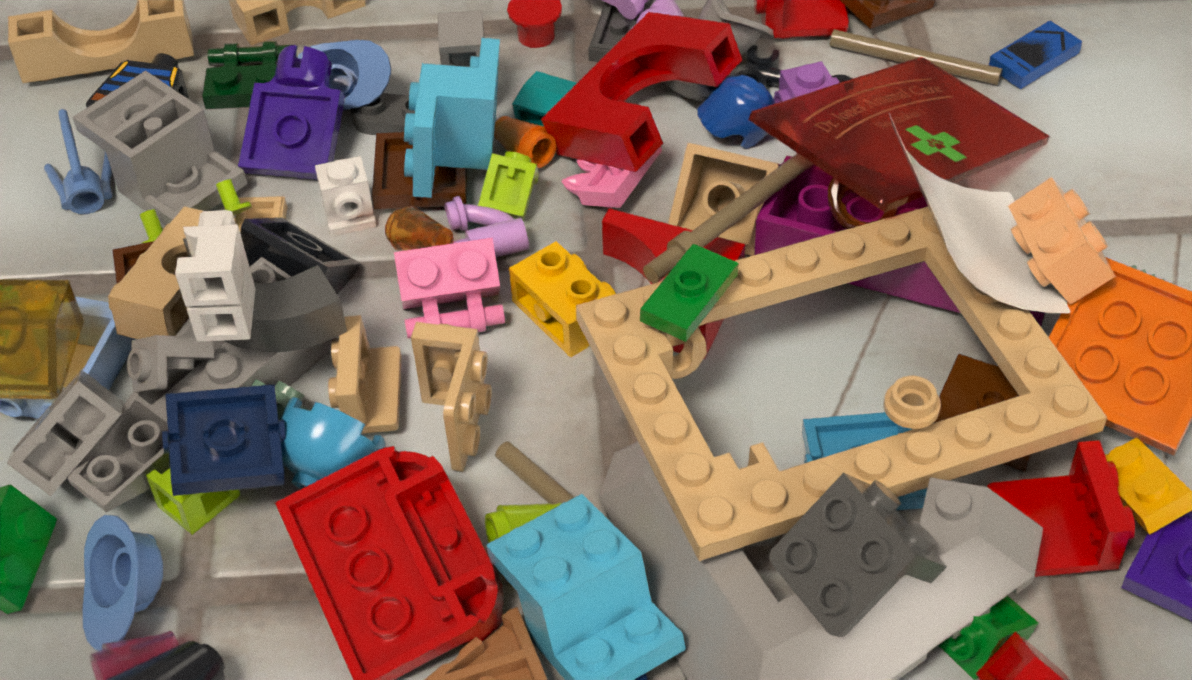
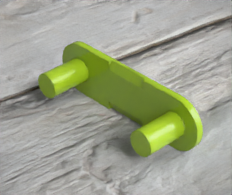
M231 179L216 184L225 208L224 210L231 211L233 216L252 207L250 202L240 203ZM151 209L139 214L148 236V240L142 243L155 241L163 230L155 209Z

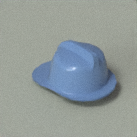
M350 40L310 46L326 53L328 60L331 61L332 69L328 86L331 89L343 92L345 96L343 111L371 104L383 94L389 84L392 71L389 56L381 46L372 41ZM301 52L297 56V58L302 59L303 52Z
M104 515L94 522L88 532L84 547L83 629L87 642L95 650L105 652L119 645L129 630L134 613L145 610L159 591L163 579V560L154 536L131 531L128 524L115 515Z

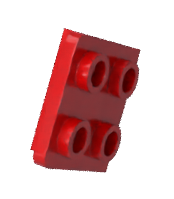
M754 0L755 15H761L762 24L773 30L774 38L831 36L834 29L848 32L849 20L845 5L840 0Z
M1100 440L1078 442L1069 475L992 482L986 486L1043 528L1035 577L1119 569L1128 540L1134 537L1135 522L1130 507L1123 506L1118 493L1119 478L1117 468L1114 462L1107 461Z

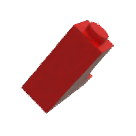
M609 208L602 220L603 254L628 264L646 278L643 272L644 266L666 251L668 242L683 231L691 232L693 230ZM717 237L704 247L733 261L745 258L744 243ZM724 319L698 326L706 342L707 354ZM684 343L672 346L673 351L680 353L684 348Z

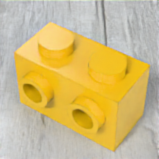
M557 241L509 268L512 301L570 358L590 346L576 320V305L615 295V291L607 282H600L587 270L579 256L576 254L571 255Z

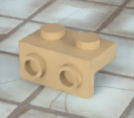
M361 315L346 316L344 318L347 332L331 341L332 362L334 368L337 369L336 377H331L328 381V395L331 408H339L341 412L364 423L365 426L361 434L395 431L399 428L402 360L400 348L398 346L370 348Z

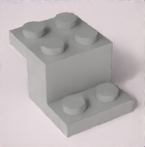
M147 71L139 74L73 116L77 131L106 151L118 191L145 211L155 209L159 221L165 226L176 217L184 206L209 211L221 203L222 200L216 188L217 183L231 179L236 192L247 185L244 170L214 150L204 109Z

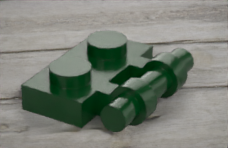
M277 41L263 42L262 46L240 47L239 43L224 44V48L208 49L209 65L224 66L206 68L202 94L205 109L250 107L254 83H267L273 79L279 53L284 47L291 45H278ZM262 63V65L241 66V64Z

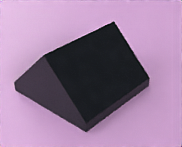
M283 217L245 219L241 226L240 234L249 267L263 257L292 277L319 265L338 295L356 274L361 265L357 260Z

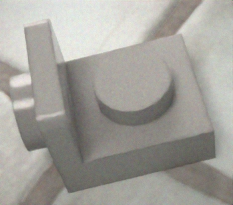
M164 335L132 340V350L128 356L127 369L132 379L133 392H150L166 389L167 371L194 370L195 361L214 358V341L197 342L193 336Z

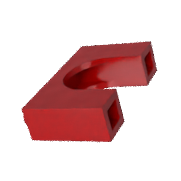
M648 12L541 118L546 132L553 136L556 141V154L637 172L663 145V141L649 107L624 101L639 90L664 81L680 80L717 87L742 61L730 23Z

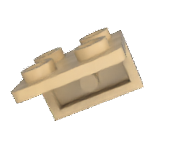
M416 322L411 335L422 403L444 406L443 418L451 468L454 471L463 472L468 456H476L479 448L480 426L477 424L480 414L487 415L490 409L492 388L490 384H484L488 364L487 352L480 351L477 329L456 327L449 324Z

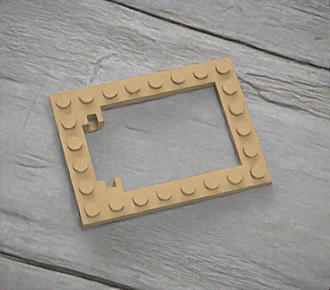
M928 207L736 260L735 262L739 263L738 276L700 325L925 261L1019 396L932 423L924 428L903 432L782 471L778 470L763 442L750 446L748 466L738 469L730 452L716 457L711 453L672 380L691 374L700 365L707 354L703 335L699 328H697L687 342H684L640 322V308L661 282L576 305V320L698 561L787 533L842 473H846L868 484L877 480L891 490L896 497H900L928 488L930 477L952 480L1101 432L1104 429L1107 416L1029 310L1020 309L995 300L977 289L958 270ZM684 343L683 350L678 355L673 356L672 346Z

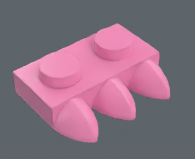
M660 147L637 172L577 160L578 166L586 173L569 176L563 179L562 183L568 191L579 197L582 205L621 208L659 156L662 148Z

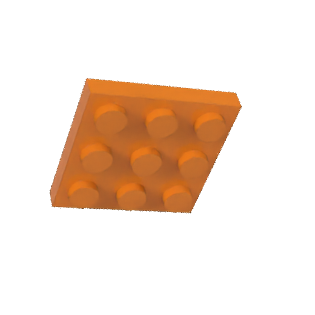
M1105 257L1116 277L1070 305L1067 302L1071 312L1061 313L1049 335V339L1107 416L1105 426L1132 438L1137 437L1141 442L1175 456L1192 422V291Z

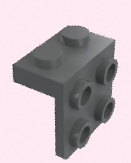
M846 473L841 474L772 548L769 555L771 564L827 633L837 637L847 635L905 574L932 583L947 568L942 560L933 552V549L938 544L932 535L913 520L907 522L896 510L901 505V502L891 490L877 480L868 484Z

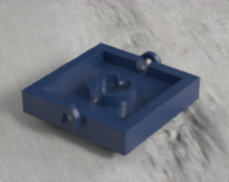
M274 384L165 394L168 431H162L164 454H169L173 496L285 485L281 443L286 439L284 420H278Z

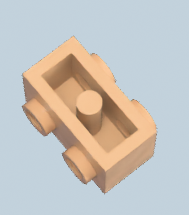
M1051 177L1008 205L1017 223L1016 226L1011 228V232L1021 248L1027 254L1032 253L1033 258L1028 260L1027 264L1043 287L1052 284L1071 305L1116 277L1102 252L1108 245L1096 226L1091 221L1086 223L1084 218L1090 212L1074 189L1065 193Z

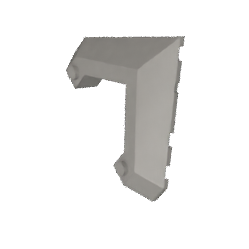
M704 439L713 454L711 440ZM638 441L614 453L599 495L600 502L612 524L641 551L651 601L683 633L686 650L674 657L685 680H898L925 661L927 653L950 636L955 639L961 635L960 631L963 628L969 627L973 622V616L978 617L990 613V608L1011 592L1018 594L1034 582L1043 528L988 487L930 477L919 524L936 540L938 545L933 549V552L942 560L947 568L932 583L905 574L847 635L837 637L827 633L796 593L778 602L741 548L698 561Z

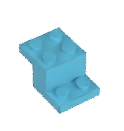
M481 38L480 56H471L470 67L422 63L419 82L410 83L409 110H414L415 114L406 113L404 142H409V145H413V149L406 148L404 176L413 177V197L432 198L435 166L488 170L493 152L497 110L500 39Z
M583 494L560 504L558 507L513 529L486 545L491 563L518 592L531 641L565 680H635L686 650L683 633L651 601L641 551Z

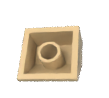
M687 142L668 224L694 230L782 164ZM763 203L718 237L744 243L745 254L754 256L756 218Z

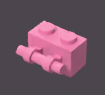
M493 238L394 252L403 310L423 307L424 313L422 317L405 319L407 338H411L416 322L449 324L456 327L477 329L478 332H485L486 326L505 323L503 305L483 307L481 299L482 297L499 295L500 291ZM466 300L467 310L439 314L437 304Z

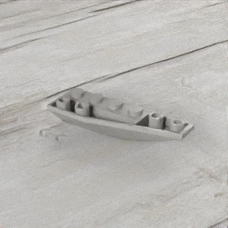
M263 257L250 266L254 283H273L291 277ZM190 319L187 320L176 336L195 337ZM332 339L316 346L288 352L253 351L234 346L225 341H214V358L195 361L194 370L167 371L166 389L150 392H133L123 405L122 415L67 478L69 483L105 512L151 489L146 477L147 474L154 469L163 474L170 468L169 454H164L162 431H168L165 394L250 387L255 379L266 385H276L279 380L290 386L331 350Z

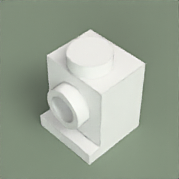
M361 156L315 165L330 236L333 237L376 227L368 180Z

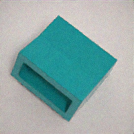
M536 71L524 83L512 103L515 119L544 126L541 118L577 83Z

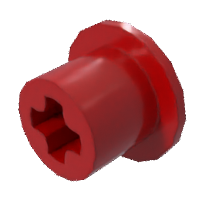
M511 0L509 2L507 13L509 19L517 25L519 42L529 48H541L553 42L555 38V22L561 17L562 13L560 0Z

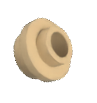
M905 376L898 379L886 391L883 407L889 419L897 425L910 429H920L935 422L939 415L941 402L936 388L930 381L919 376Z

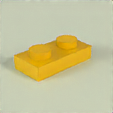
M1137 437L1124 445L1114 448L1105 455L1107 461L1114 462L1117 468L1119 478L1118 493L1123 506L1130 507L1134 519L1149 535L1192 511V490Z

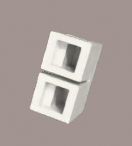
M229 210L203 211L200 213L198 226L183 227L192 257L178 258L175 271L196 341L250 339L256 289L239 226L235 224L233 213Z

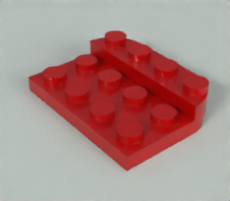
M394 446L382 448L275 502L353 680H395L465 642H471L475 637L484 641L492 631L502 624L504 594L500 578L445 470L434 456L428 457L411 451L397 452Z

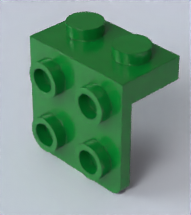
M11 484L0 487V610L7 615L23 609L58 520Z

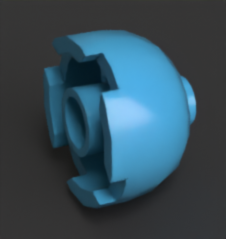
M293 397L288 401L280 420H284L286 439L281 443L283 466L295 474L291 483L300 489L384 448L386 445L381 435H374L372 441L361 435L365 426L364 423L318 402H315L312 410L308 411L301 409L302 401L299 398Z

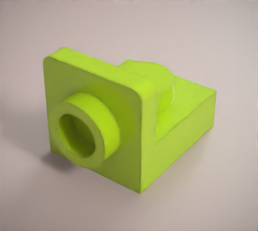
M508 151L505 152L504 156L492 154L478 206L498 209L509 214L514 219L522 218L524 221L533 185L537 184L539 177L537 164L531 163L530 157L517 152Z

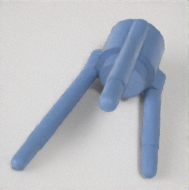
M61 109L58 115L71 169L63 181L51 164H46L44 170L60 197L62 209H70L78 214H90L99 210L103 206L104 200L112 198L110 186L112 170L106 151L101 179L91 168L81 166L68 113L65 109Z

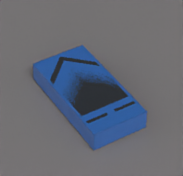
M1049 20L992 54L989 65L1003 68L1001 76L1019 89H1022L1079 54L1082 40Z

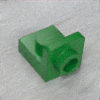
M1007 595L990 608V613L978 617L973 616L974 620L971 625L963 628L960 631L961 635L953 639L950 636L938 646L972 679H977L979 677L976 675V672L1015 632L1020 634L1025 640H1028L1039 622Z

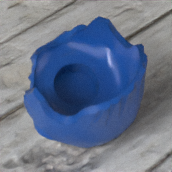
M745 75L731 76L725 78L698 107L697 115L702 125L711 134L719 138L737 134L743 137L741 146L747 149L757 144L771 132V127L774 125L775 102L772 95L761 82L758 83L753 78Z

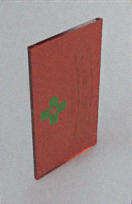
M924 57L909 60L751 111L748 119L884 212L923 197L893 130L889 114L905 149L912 157L936 176L952 183H956L1045 145L1050 138L1048 134Z

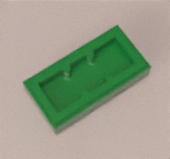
M692 244L640 308V322L687 342L738 276L739 263Z

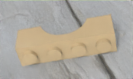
M137 0L134 11L124 22L105 30H84L74 27L59 18L53 10L8 16V44L22 83L49 81L53 78L92 74L97 71L115 69L121 62L126 60L151 63L159 53L168 54L175 60L194 56L192 31L184 0Z

